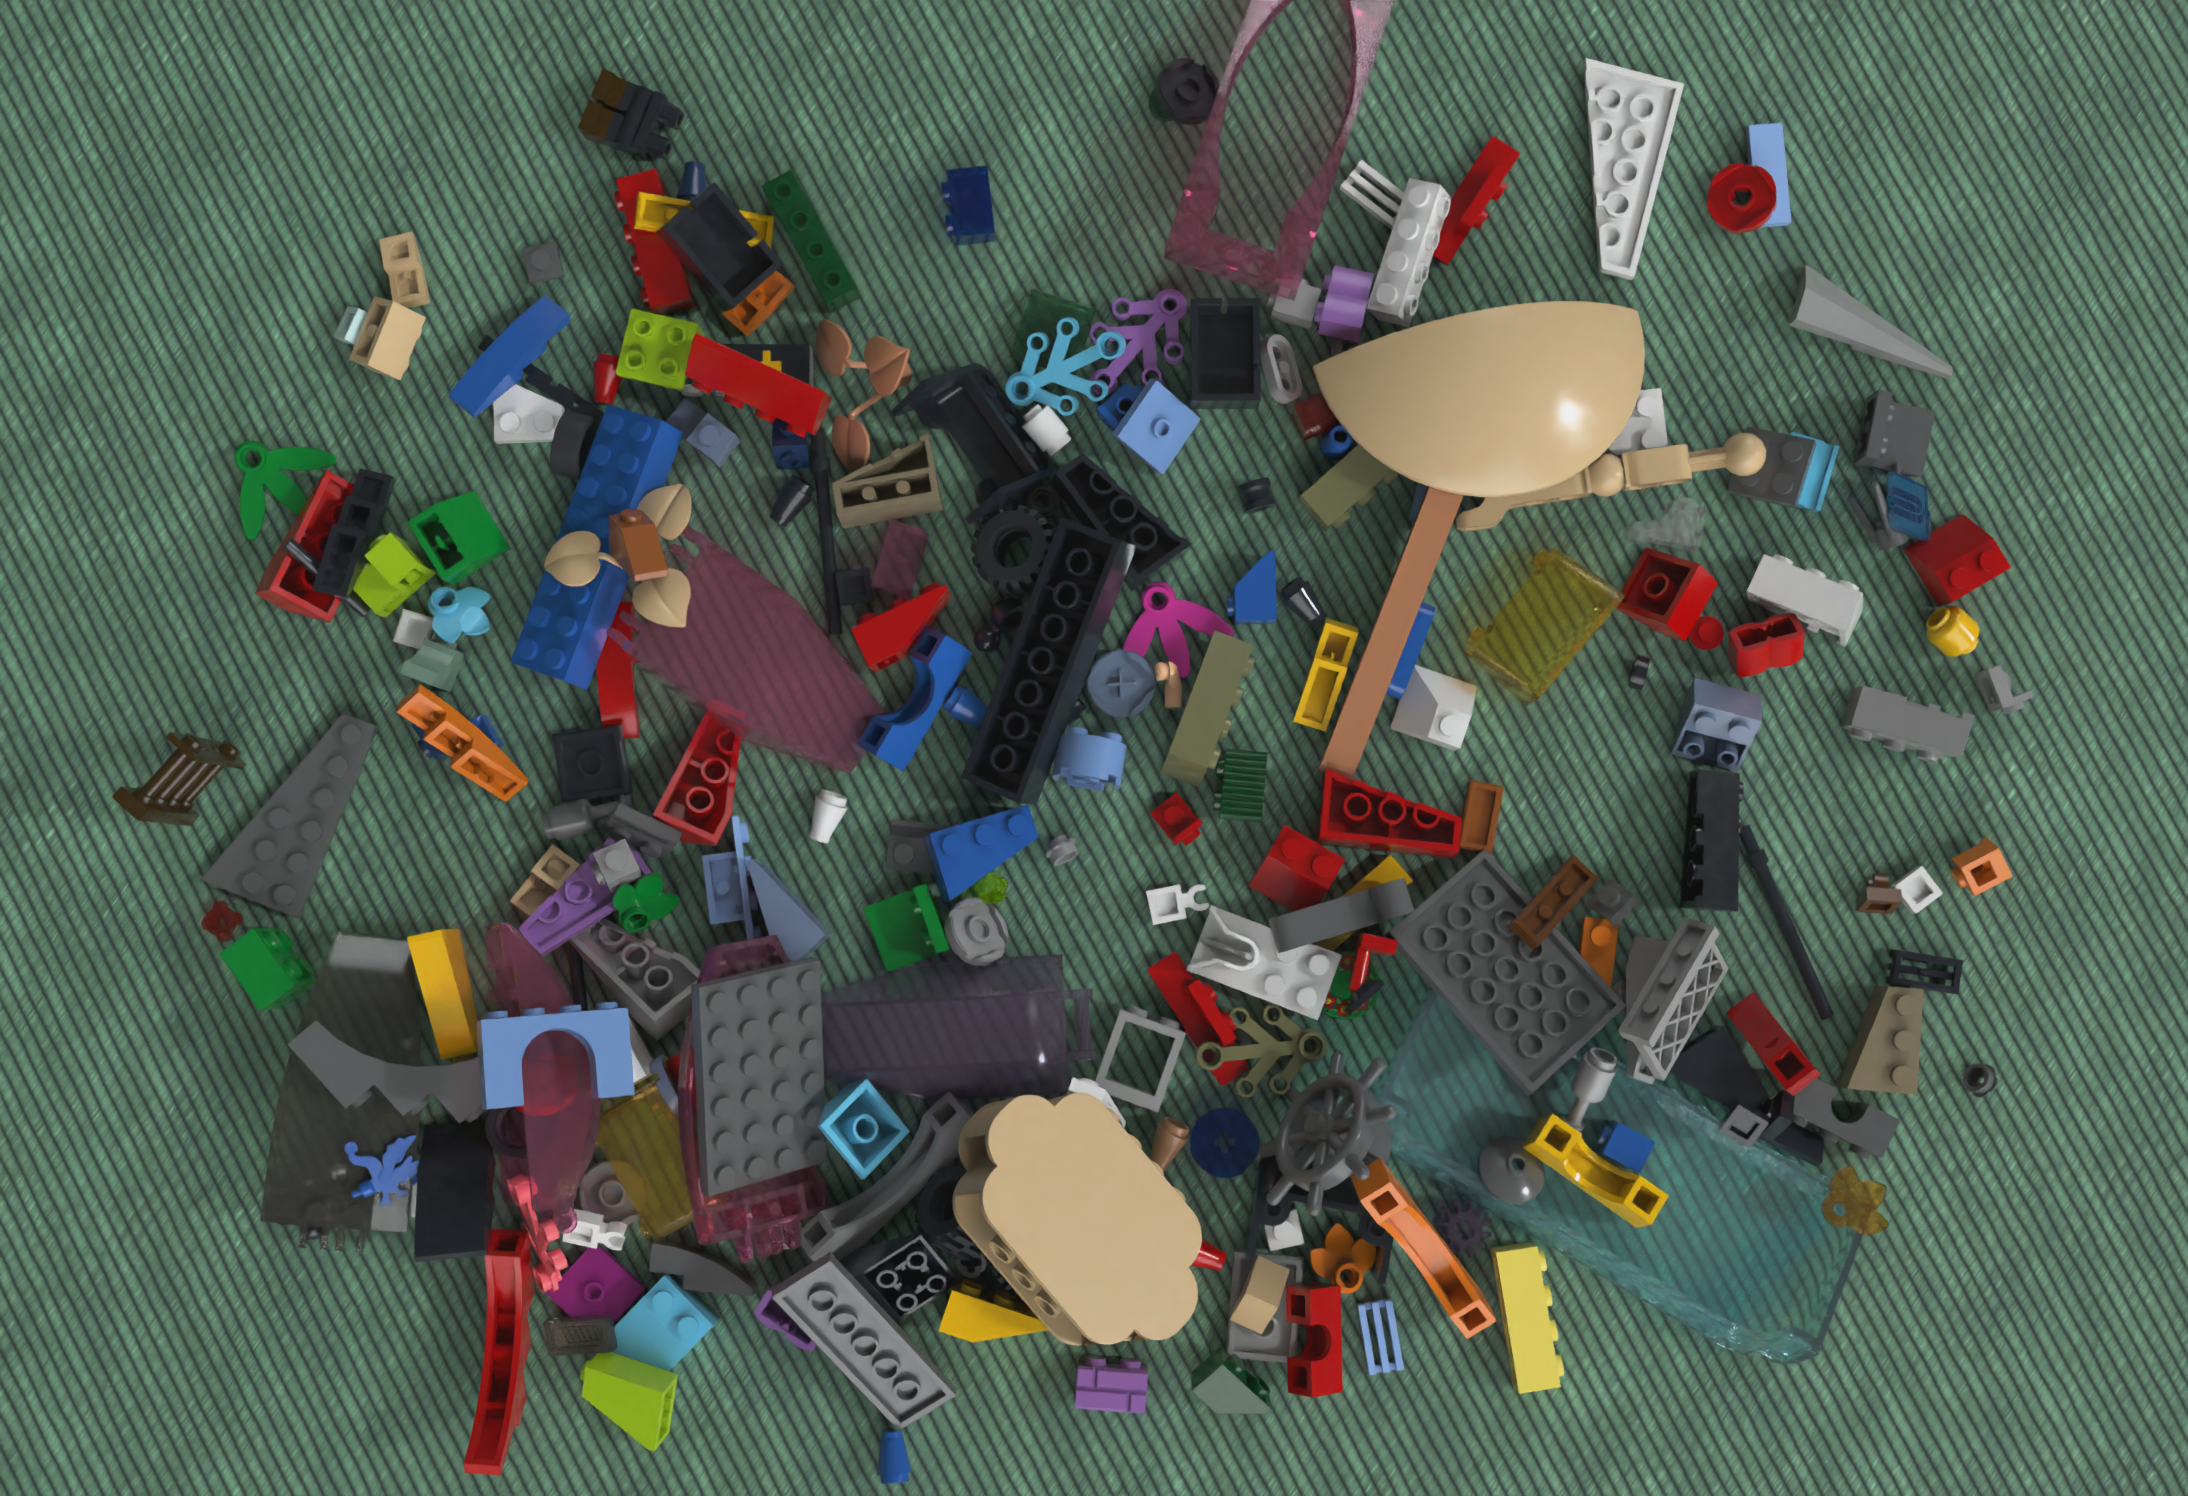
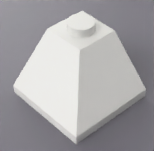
M1415 665L1404 695L1398 702L1390 729L1456 751L1461 748L1472 716L1477 686Z

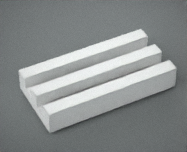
M1361 160L1346 181L1341 184L1340 190L1392 230L1400 206L1365 180L1360 174L1365 175L1400 204L1404 192ZM1355 182L1376 200L1396 214L1394 218L1351 185Z

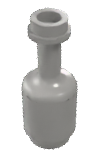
M1598 1047L1591 1048L1589 1053L1584 1054L1571 1082V1089L1577 1097L1569 1114H1563L1561 1120L1578 1132L1582 1131L1585 1127L1582 1118L1589 1103H1598L1604 1099L1617 1071L1615 1065L1617 1058L1611 1052Z

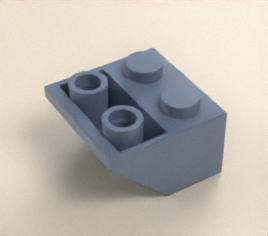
M1694 678L1682 704L1671 754L1738 771L1762 723L1761 695Z

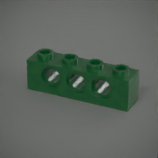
M792 170L761 185L767 200L830 313L861 298L853 279Z

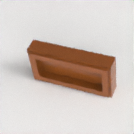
M1474 780L1468 781L1462 813L1459 848L1482 852L1486 849L1489 854H1492L1504 786Z

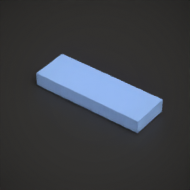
M1783 124L1748 125L1746 128L1749 165H1757L1764 168L1772 176L1777 190V207L1772 213L1771 218L1761 227L1787 226L1791 223Z

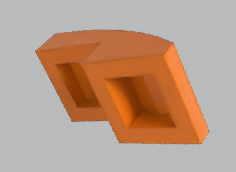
M777 269L737 306L729 311H723L721 314L746 336H749L775 311L795 288L796 284Z

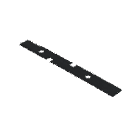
M486 335L478 348L485 352L495 339ZM530 363L523 369V372L529 375L526 379L527 382L572 412L592 416L596 420V428H599L604 412L561 383L557 387L550 384L553 378ZM575 401L579 402L578 407L573 406Z

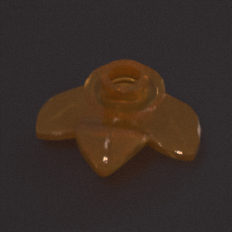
M1852 1166L1845 1167L1836 1172L1831 1179V1194L1826 1196L1822 1202L1821 1210L1825 1220L1835 1227L1849 1226L1861 1235L1877 1234L1885 1230L1889 1224L1876 1210L1885 1197L1886 1185L1874 1181L1859 1182L1857 1173ZM1835 1204H1840L1844 1207L1845 1213L1843 1216L1835 1214L1833 1210Z

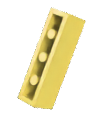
M1532 1242L1490 1248L1514 1389L1521 1394L1561 1387L1559 1377L1564 1376V1367L1561 1356L1555 1355L1553 1341H1558V1331L1555 1320L1549 1319L1547 1306H1552V1295L1549 1285H1544L1542 1271L1547 1270L1543 1250H1538V1247Z

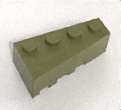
M1214 630L1160 773L1199 787L1207 769H1215L1221 753L1220 749L1215 748L1219 737L1226 739L1233 719L1227 717L1231 706L1238 707L1244 691L1243 688L1238 687L1242 676L1249 677L1255 658L1249 656L1253 647L1252 644Z

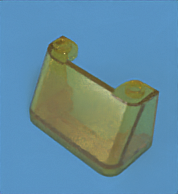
M1555 547L1550 551L1545 548L1541 550L1531 562L1535 569L1490 624L1484 629L1477 626L1465 640L1469 647L1464 651V654L1525 705L1535 702L1543 695L1625 597L1614 586Z
M660 1078L634 1092L635 1095L626 1097L590 1119V1128L586 1130L592 1144L596 1148L601 1147L641 1219L638 1220L641 1231L646 1238L653 1237L656 1241L674 1233L733 1197L731 1191L710 1197L701 1193L699 1148L684 1122L680 1121L679 1116L677 1117L671 1112L659 1093L656 1082Z

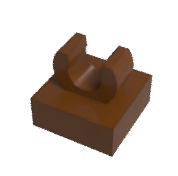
M1873 874V880L1867 881V887L1856 898L1857 912L1892 914L1902 903L1901 889L1889 888L1888 875Z

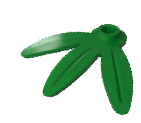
M251 440L241 443L235 451L234 460L237 467L245 473L240 495V516L246 538L254 541L258 538L265 517L264 484L278 501L297 515L308 499L300 487L280 469L294 471L324 469L336 463L335 455L311 447H286L269 451L264 444L258 441ZM250 451H255L259 455V461L256 464H251L247 461V454Z

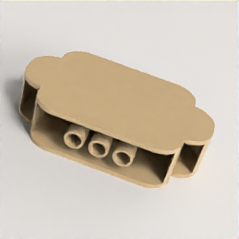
M1073 1093L1047 1100L1037 1095H1022L989 1103L980 1108L967 1121L959 1136V1156L967 1172L957 1183L952 1202L955 1218L965 1233L1051 1334L1062 1343L1073 1346L1108 1345L1121 1341L1163 1340L1175 1335L1190 1319L1197 1305V1283L1189 1267L1197 1258L1202 1244L1200 1223L1194 1212L1186 1204V1198L1183 1193L1171 1186L1163 1176L1162 1168L1156 1162L1150 1160L1141 1150L1142 1145L1138 1139L1128 1134L1121 1126L1118 1115L1090 1094Z

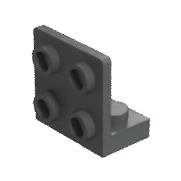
M1878 390L1866 398L1853 464L1894 472L1893 465L1899 463L1901 474L1918 478L1924 472L1935 412L1933 410L1891 402L1893 392Z

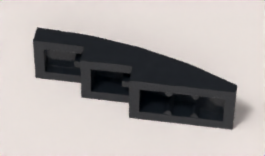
M359 468L351 497L346 496L337 525L332 524L313 584V591L348 599L367 560L364 555L371 550L369 546L375 540L396 481L393 476Z

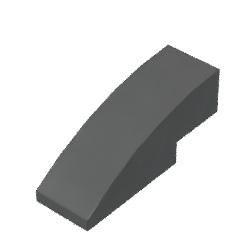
M657 1239L652 1243L649 1272L684 1275L682 1286L684 1290L753 1296L757 1291L758 1284L737 1267L712 1253L681 1242Z

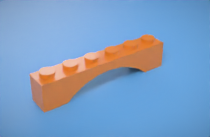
M1381 1157L1367 1165L1370 1170V1175L1367 1179L1360 1180L1354 1174L1350 1177L1360 1202L1376 1223L1390 1233L1407 1253L1465 1338L1472 1337L1496 1322L1497 1320L1485 1294Z

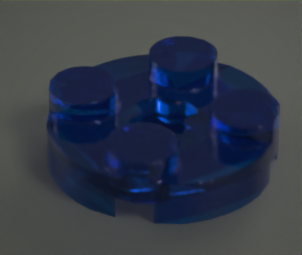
M1217 1107L1208 1110L1197 1118L1190 1133L1189 1145L1193 1159L1201 1169L1218 1178H1231L1243 1173L1255 1160L1259 1149V1135L1256 1127L1246 1114L1231 1107ZM1223 1132L1227 1133L1228 1138H1234V1145H1229L1227 1152H1221L1220 1146L1214 1145L1215 1139H1219L1220 1133Z

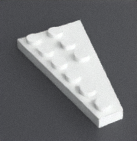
M1585 58L1583 68L1599 272L1632 280L1635 277L1684 83Z

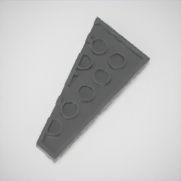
M343 713L200 880L295 918H300L379 726Z

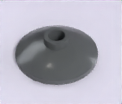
M1502 1136L1491 1140L1481 1150L1478 1158L1479 1177L1487 1191L1496 1199L1515 1205L1527 1203L1535 1198L1543 1187L1545 1178L1543 1163L1522 1148L1525 1143L1523 1140ZM1512 1162L1518 1165L1520 1171L1514 1169Z

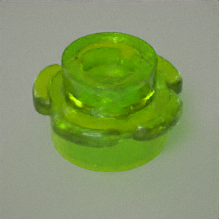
M988 873L975 883L974 889L978 891L979 899L983 900L982 902L995 904L1005 899L1008 881L999 874Z

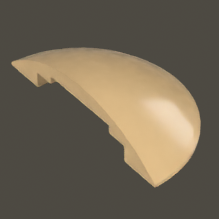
M1587 301L1536 302L1478 310L1410 327L1361 344L1314 365L1313 371L1329 408L1340 424L1359 445L1390 469L1418 483L1454 494L1475 497H1505L1535 492L1561 483L1583 471L1613 444L1629 420L1641 390L1644 374L1645 347L1643 330L1637 310L1613 304Z

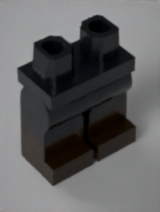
M602 68L591 94L594 101H588L578 125L579 131L587 140L639 156V158L649 161L651 156L667 159L672 148V141L661 136L660 133L663 125L678 130L684 119L683 111L669 103L665 94L657 91L654 92L646 87L617 77L615 73Z

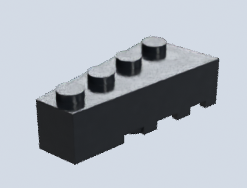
M1083 453L1055 472L1051 483L1081 524L1137 546L1124 578V582L1131 592L1186 554L1192 544L1184 537L1178 536L1169 528L1166 522L1159 516L1153 515L1141 505V501L1117 485V481Z
M1700 769L1690 771L1679 908L1738 912L1739 833L1741 829L1739 802L1742 801L1744 791L1743 782H1740V773Z

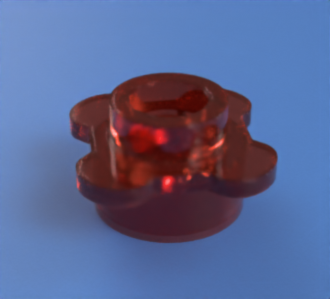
M217 901L214 903L213 909L202 919L201 925L204 930L217 935L218 941L227 942L232 938L234 929L243 924L244 918L240 912H234L228 908L227 902ZM221 918L225 919V924L223 925L220 924Z

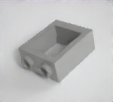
M1129 1005L1127 1011L1119 1009L1094 1081L1100 1088L1106 1089L1110 1096L1159 1112L1186 1032L1179 1029L1181 1023L1161 1016L1160 1022L1146 1018L1148 1011ZM1125 1021L1174 1038L1154 1094L1106 1077Z

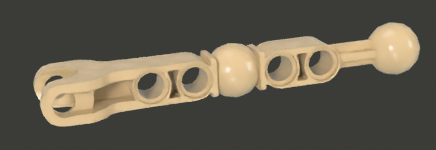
M1738 433L1731 436L1723 447L1688 452L1686 444L1622 453L1619 457L1612 454H1602L1583 471L1543 490L1514 496L1484 497L1479 507L1463 511L1458 515L1456 528L1460 531L1490 529L1502 520L1508 510L1513 508L1588 497L1591 493L1609 497L1617 494L1621 489L1628 491L1683 483L1692 480V472L1727 468L1735 475L1749 476L1755 474L1763 467L1766 460V448L1762 440L1751 433Z

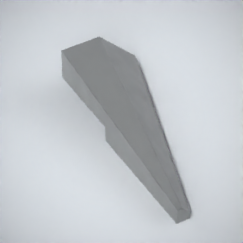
M1807 265L1803 266L1794 295L1796 301L1788 326L1849 344V349L1945 379L1952 376L1953 369L1948 363Z

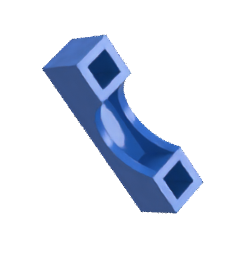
M925 626L909 654L915 668V684L911 695L896 711L886 715H873L856 745L899 770L904 771L909 761L913 758L914 752L925 733L931 727L932 721L942 704L948 698L949 692L964 670L972 652L947 635Z

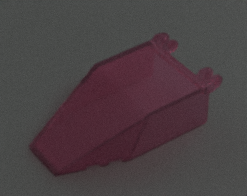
M686 527L682 531L684 537L702 549L696 559L679 545L672 544L669 548L675 556L690 566L684 573L689 580L691 588L686 626L669 627L650 620L646 625H643L639 620L622 611L619 618L626 625L640 632L632 643L617 629L610 627L606 634L629 655L637 667L744 742L851 774L867 752L856 744L873 715H886L888 713L827 631L795 598L703 534Z

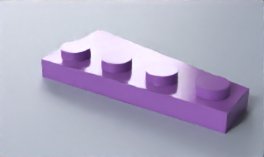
M611 837L600 847L598 846L588 856V860L576 872H573L564 881V884L552 896H549L518 928L538 959L617 910L613 905L615 891L610 893L606 883L599 885L590 867L596 864L593 856L594 852L617 842ZM628 842L640 868L641 875L644 876L651 873L633 844Z

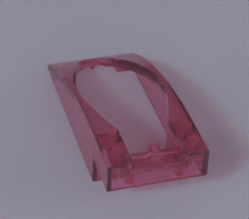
M1294 0L1250 1L1165 246V259L1283 298L1295 300L1394 0H1340L1347 15L1351 43L1350 85L1344 115L1337 136L1322 167L1304 194L1287 212L1274 251L1210 230L1213 218L1217 215L1221 192L1219 179L1220 142L1224 116L1231 91L1243 63L1259 37L1271 22Z

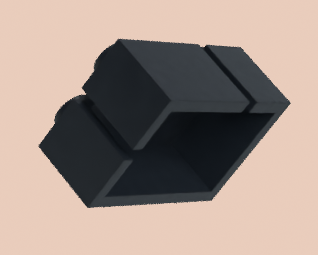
M715 182L706 187L656 231L724 312L737 306L783 265V262L764 240L757 242L752 247L746 243L755 238L758 233Z
M1191 298L1189 307L1190 409H1258L1261 401L1260 370H1258L1260 366V298H1229L1226 314H1220L1222 298Z

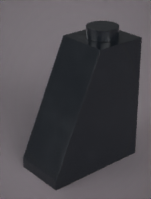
M1714 1025L1686 1043L1669 1071V1074L1727 1111L1731 1109L1738 1098L1760 1111L1763 1106L1762 1103L1770 1098L1724 1026Z

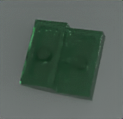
M1032 288L1010 357L1024 361L1028 350V337L1032 333L1043 332L1049 338V347L1046 351L1040 353L1037 366L1047 368L1058 334L1056 330L1057 323L1066 317H1072L1077 320L1079 332L1071 338L1064 360L1084 351L1097 309ZM1067 321L1063 324V331L1066 334H1071L1073 331L1072 324ZM1036 336L1033 339V345L1037 349H1041L1043 340ZM1078 369L1071 372V374L1076 375Z

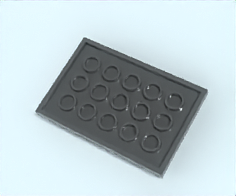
M1484 849L1419 905L1415 912L1410 913L1385 936L1389 939L1398 940L1396 949L1522 1091L1529 1096L1624 1009L1626 1005L1556 927L1534 950L1508 927L1531 899L1487 850Z
M809 957L692 984L701 1193L710 1197L827 1162L826 1136L817 1127L825 1107L820 960Z

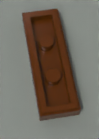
M1572 855L1511 921L1508 927L1534 950L1597 881L1598 877L1578 858Z

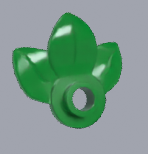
M649 873L638 879L634 886L621 884L613 895V905L618 910L617 920L619 925L628 932L636 933L646 929L651 920L662 919L677 906L680 898L675 894L662 893L663 881L659 873Z

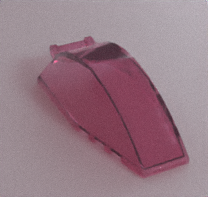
M509 922L485 926L487 969H496V989L488 990V1001H497V1011H508V1017L523 1016L522 1010L545 1008V1014L559 1013V1007L575 1005L555 971ZM550 1030L534 1037L525 1049L526 1056L522 1058L523 1113L513 1107L504 1116L502 1123V1134L506 1141L515 1146L526 1145L527 1159L511 1158L499 1153L503 1201L514 1203L508 1189L507 1180L519 1174L524 1176L529 1174L531 1206L533 1211L539 1212L540 1223L551 1218L555 1222L558 1232L567 1234L574 1231L577 1226V1214L574 1212L573 1201L592 1159L599 1131L601 1099H592L589 1058L582 1043L569 1033Z

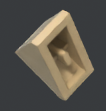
M1257 1254L1229 1320L1262 1334L1279 1307L1290 1269Z

